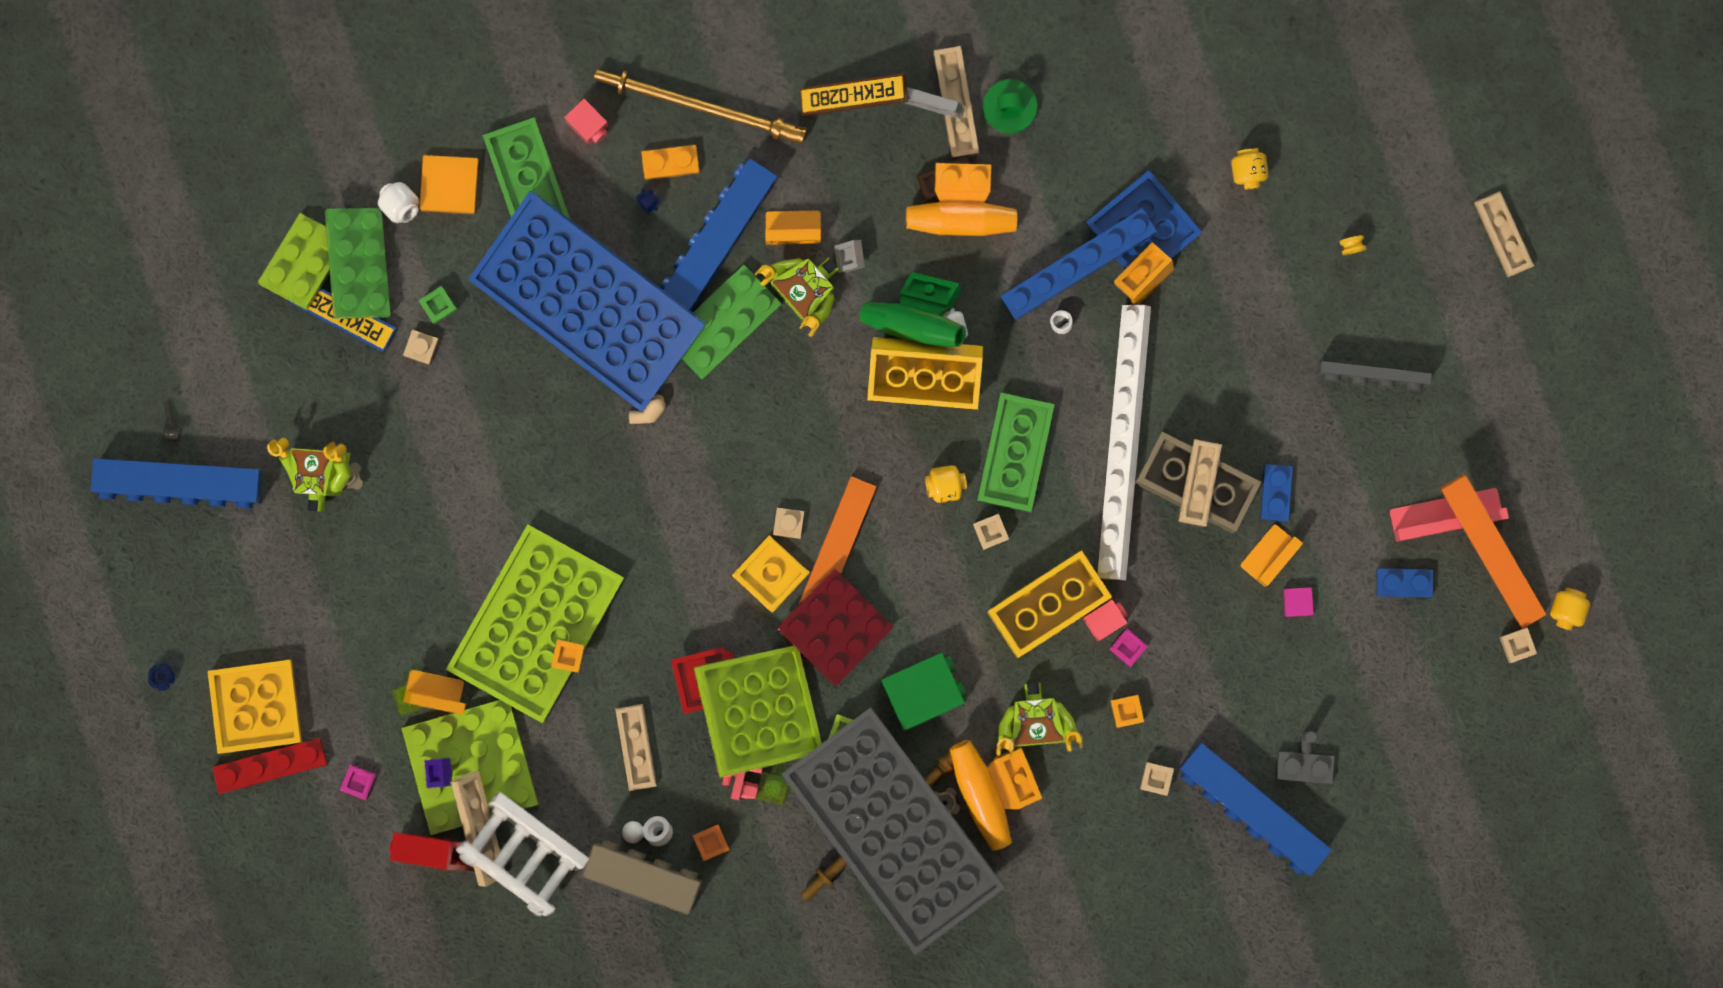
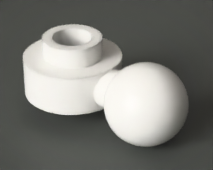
M661 816L650 818L644 826L636 821H630L622 829V836L627 842L637 843L645 837L653 846L666 844L673 834L672 826ZM658 831H663L659 836H656Z

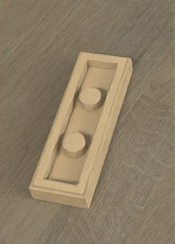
M1501 191L1474 203L1507 277L1533 267L1534 264Z
M1193 440L1178 522L1206 527L1222 444Z
M643 704L615 709L629 791L657 786Z

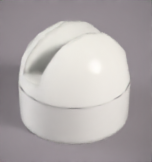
M1060 310L1051 316V327L1056 333L1065 334L1071 330L1073 320L1067 311ZM1066 319L1069 321L1061 328H1057V326L1062 324Z

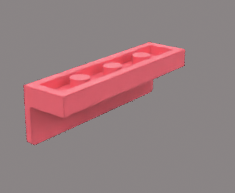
M1496 488L1476 492L1492 522L1509 518L1507 508H1501ZM1445 498L1390 510L1396 542L1462 529L1461 524Z

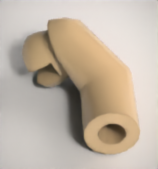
M656 394L643 412L640 410H629L630 424L653 423L657 421L665 411L664 397Z

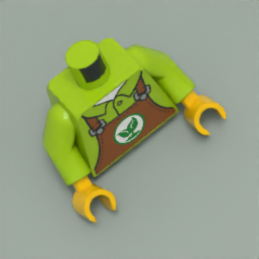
M800 258L783 260L770 266L763 265L755 272V275L760 273L766 278L760 284L765 286L771 281V286L800 317L803 322L799 328L802 329L803 326L811 328L808 336L812 337L818 327L830 316L835 298L832 293L834 287L828 279L839 270L830 258H827L818 267L809 259L805 261Z
M281 438L278 442L273 439L268 444L267 449L271 455L279 456V460L286 469L293 485L294 493L309 494L308 511L324 512L325 496H340L352 476L349 467L350 453H346V446L340 444L336 447L335 443L331 442L324 448V451L291 448V451H287L286 449L289 447L287 439Z
M1041 683L1024 684L1026 701L1014 702V706L1007 708L999 724V741L996 750L998 756H1000V750L1006 748L1010 751L1009 757H1011L1014 747L1066 742L1067 750L1071 751L1070 744L1078 742L1080 748H1083L1082 737L1077 731L1073 717L1063 704L1055 702L1054 698L1042 699Z

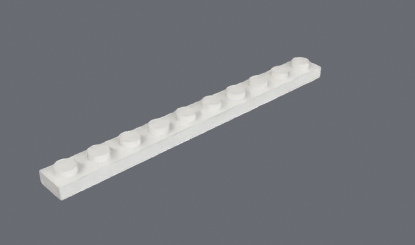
M1122 305L1097 572L1100 579L1126 581L1151 313V307L1147 305Z

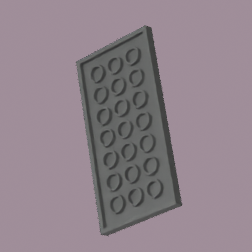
M871 707L781 774L914 955L1005 888Z

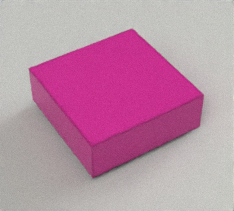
M1312 588L1283 589L1285 617L1314 615Z
M1126 628L1109 650L1131 667L1148 645Z
M350 764L340 791L367 800L377 774Z

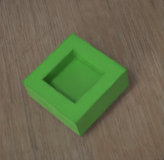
M442 286L418 300L434 325L457 311V308Z

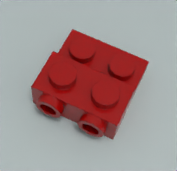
M721 647L671 660L684 714L704 710L694 668L734 659L732 651L727 652L726 647Z

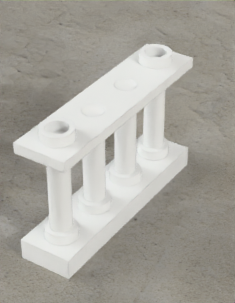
M500 792L489 802L488 806L493 809V815L470 846L464 842L457 847L456 851L461 854L460 858L465 863L471 866H478L528 903L527 908L538 916H547L555 909L547 901L569 870L578 871L582 869L589 858ZM508 820L515 826V832L494 862L482 855L480 851L502 821ZM529 836L537 842L536 846L538 848L515 879L505 872L503 867L524 837L528 838ZM552 853L560 859L558 861L560 864L539 895H536L525 884L546 854Z

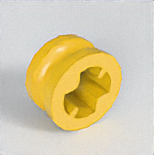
M1360 235L1339 241L1340 245L1344 247L1342 255L1366 250V245L1362 244L1364 236Z

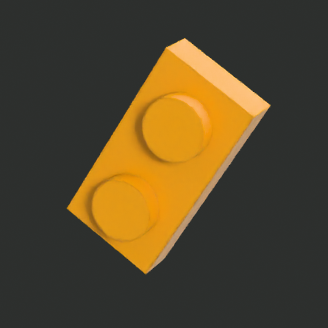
M696 145L642 151L645 180L699 173Z

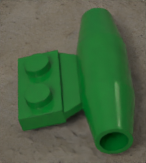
M911 272L899 293L900 304L865 302L860 310V321L863 324L889 336L924 345L960 347L966 336V329L963 325L942 316L947 311L950 312L962 290L959 283Z

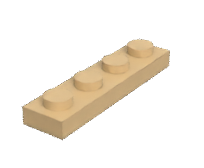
M961 46L934 50L941 97L957 101L965 109L962 119L944 115L951 157L956 159L964 156L979 155Z
M473 771L451 781L466 841L470 846L491 818L479 772ZM495 832L480 851L482 855L492 862L500 853ZM473 866L479 886L486 887L497 881L478 866Z

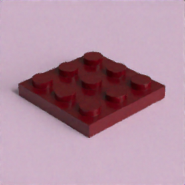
M833 569L776 627L835 687L893 628L836 569Z

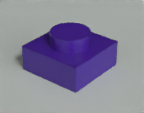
M450 758L424 760L427 788L452 786L453 771Z

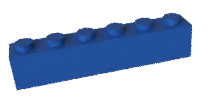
M750 158L746 164L741 162L733 175L736 179L731 187L726 185L718 198L721 200L716 210L711 208L703 221L706 223L701 233L696 231L688 244L691 248L686 256L681 254L675 262L673 268L676 271L671 279L666 277L660 285L662 290L691 312L778 181L775 174Z
M1143 208L1003 294L1001 298L1014 319L1018 321L1158 233Z
M93 459L90 492L99 494V499L116 500V495H126L127 501L143 502V497H154V502L171 503V498L182 499L181 504L198 505V500L209 501V506L226 507V502L237 503L236 508L253 509V504H261L264 471L246 468Z
M1199 743L1178 768L1183 772L1180 777L1192 787L1195 784L1199 785L1205 790L1202 795L1215 805L1217 801L1226 808L1223 813L1237 823L1240 819L1248 826L1245 829L1248 834L1256 840L1262 837L1269 843L1267 849L1278 858L1284 855L1289 859L1291 863L1288 866L1298 875L1302 876L1306 873L1311 876L1332 851L1204 744Z

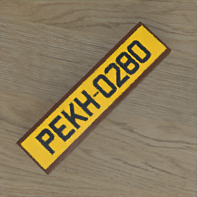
M901 73L800 88L802 115L813 116L908 102L906 74Z

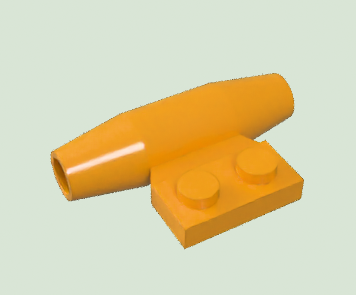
M935 163L934 190L940 202L907 206L906 229L937 235L986 236L1014 232L1017 229V210L984 203L990 193V164Z
M970 740L953 745L950 748L957 783L975 825L992 851L1007 847L1012 843L1005 809L1018 810L1042 799L1022 748H1014L1011 757H1009L1010 751L995 757L990 765L986 767Z

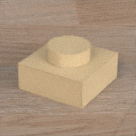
M412 330L403 356L430 365L439 339Z
M777 508L773 535L801 539L804 511Z
M999 514L973 524L983 550L1009 540Z
M1528 628L1499 637L1509 663L1537 654Z
M1146 762L1140 789L1168 796L1174 769Z

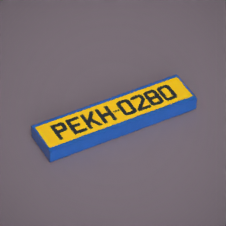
M320 288L308 310L287 300V302L385 353L397 331V328L378 318L334 319L332 294Z

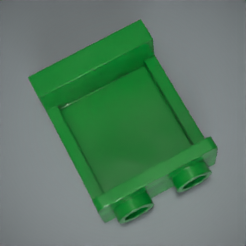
M943 653L937 654L881 680L904 731L965 704L963 698L967 694L961 681L956 683L952 676V672L956 670L950 656L944 658Z

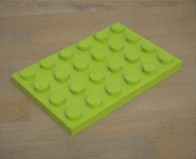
M527 524L446 670L544 724L573 672L551 667L557 640L584 645L586 649L625 578Z

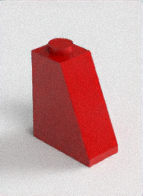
M393 833V839L390 843L391 853L389 860L443 870L475 871L474 867L465 863L460 858L461 854L456 851L457 847L465 841L409 833Z

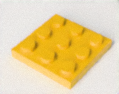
M292 660L208 671L218 754L302 742Z

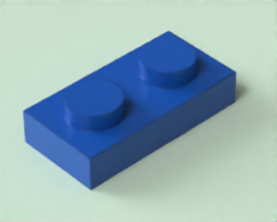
M1264 465L1260 520L1289 522L1293 466Z
M1376 569V597L1432 598L1433 570Z

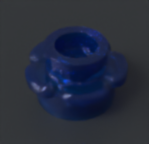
M642 188L641 193L635 196L637 202L646 214L651 213L653 210L657 212V204L660 203L658 197L651 189L646 191Z
M168 664L154 665L149 670V685L152 688H158L159 691H165L175 682V673L171 671L172 668ZM161 674L164 675L163 680L159 678Z

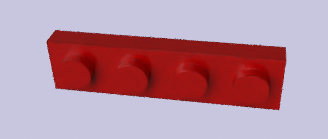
M321 738L218 765L212 767L218 793L222 794L328 764Z

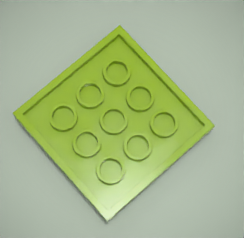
M794 646L694 668L720 778L804 758L822 744L801 655Z
M498 700L466 709L463 715L452 713L401 728L430 835L462 827V822L452 786L427 788L424 760L450 758L453 771L452 780L472 771L479 772L487 804L495 795L501 792L522 809L539 805L512 706ZM488 806L489 812H490V816H492V815H493V813H492V810H493V809Z

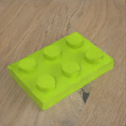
M299 213L260 277L259 285L308 310L330 274L326 226Z

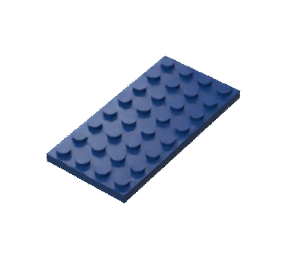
M534 191L528 192L468 279L641 412L644 411L649 402L659 392L707 325L706 322Z

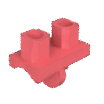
M758 768L750 771L762 773L763 768ZM746 772L723 777L722 785L730 786L732 776H736L731 799H756L759 784L745 781Z

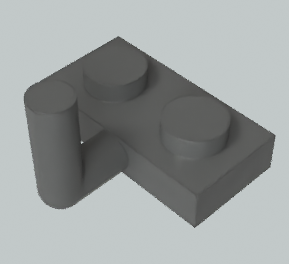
M1304 732L1301 739V753L1278 752L1276 779L1333 784L1334 756L1312 754V743L1316 741L1317 736L1314 732Z

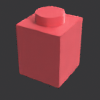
M585 99L564 117L566 122L588 145L593 141L596 144L599 143L608 133L606 131L609 127L607 121Z
M1111 600L1085 616L1083 620L1098 642L1127 624L1124 618L1128 614L1120 602L1115 604Z

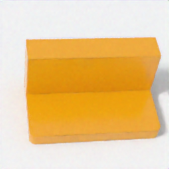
M820 211L766 212V245L821 244Z
M1152 242L1114 280V284L1131 299L1132 305H1139L1174 270L1172 259Z
M1273 525L1240 566L1266 587L1303 543L1295 536L1290 537L1277 525Z
M411 670L403 702L463 715L465 703H461L460 699L464 681Z

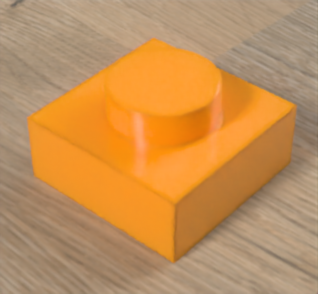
M557 640L551 667L579 673L585 646Z
M1138 695L1110 701L1116 728L1144 722Z

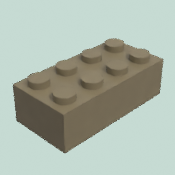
M1161 432L1135 484L1181 507L1192 446ZM1219 461L1207 521L1232 534L1235 533L1261 482Z
M607 840L602 841L601 844H594L582 877L688 915L692 912L703 881L697 878L699 873L685 868L681 869V872L671 869V863L656 859L654 863L645 860L646 854L632 849L628 850V853L619 850L620 845Z

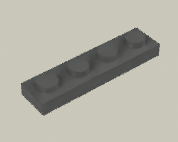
M1321 361L1318 364L1317 375H1323L1325 381L1340 382V378H1349L1352 384L1368 385V381L1379 382V387L1395 388V384L1406 385V390L1422 391L1423 387L1431 385L1432 373Z

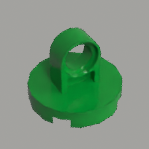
M1006 79L999 81L989 88L984 97L983 113L985 120L1000 133L1016 134L1023 132L1036 117L1037 100L1035 94L1028 85L1019 80Z

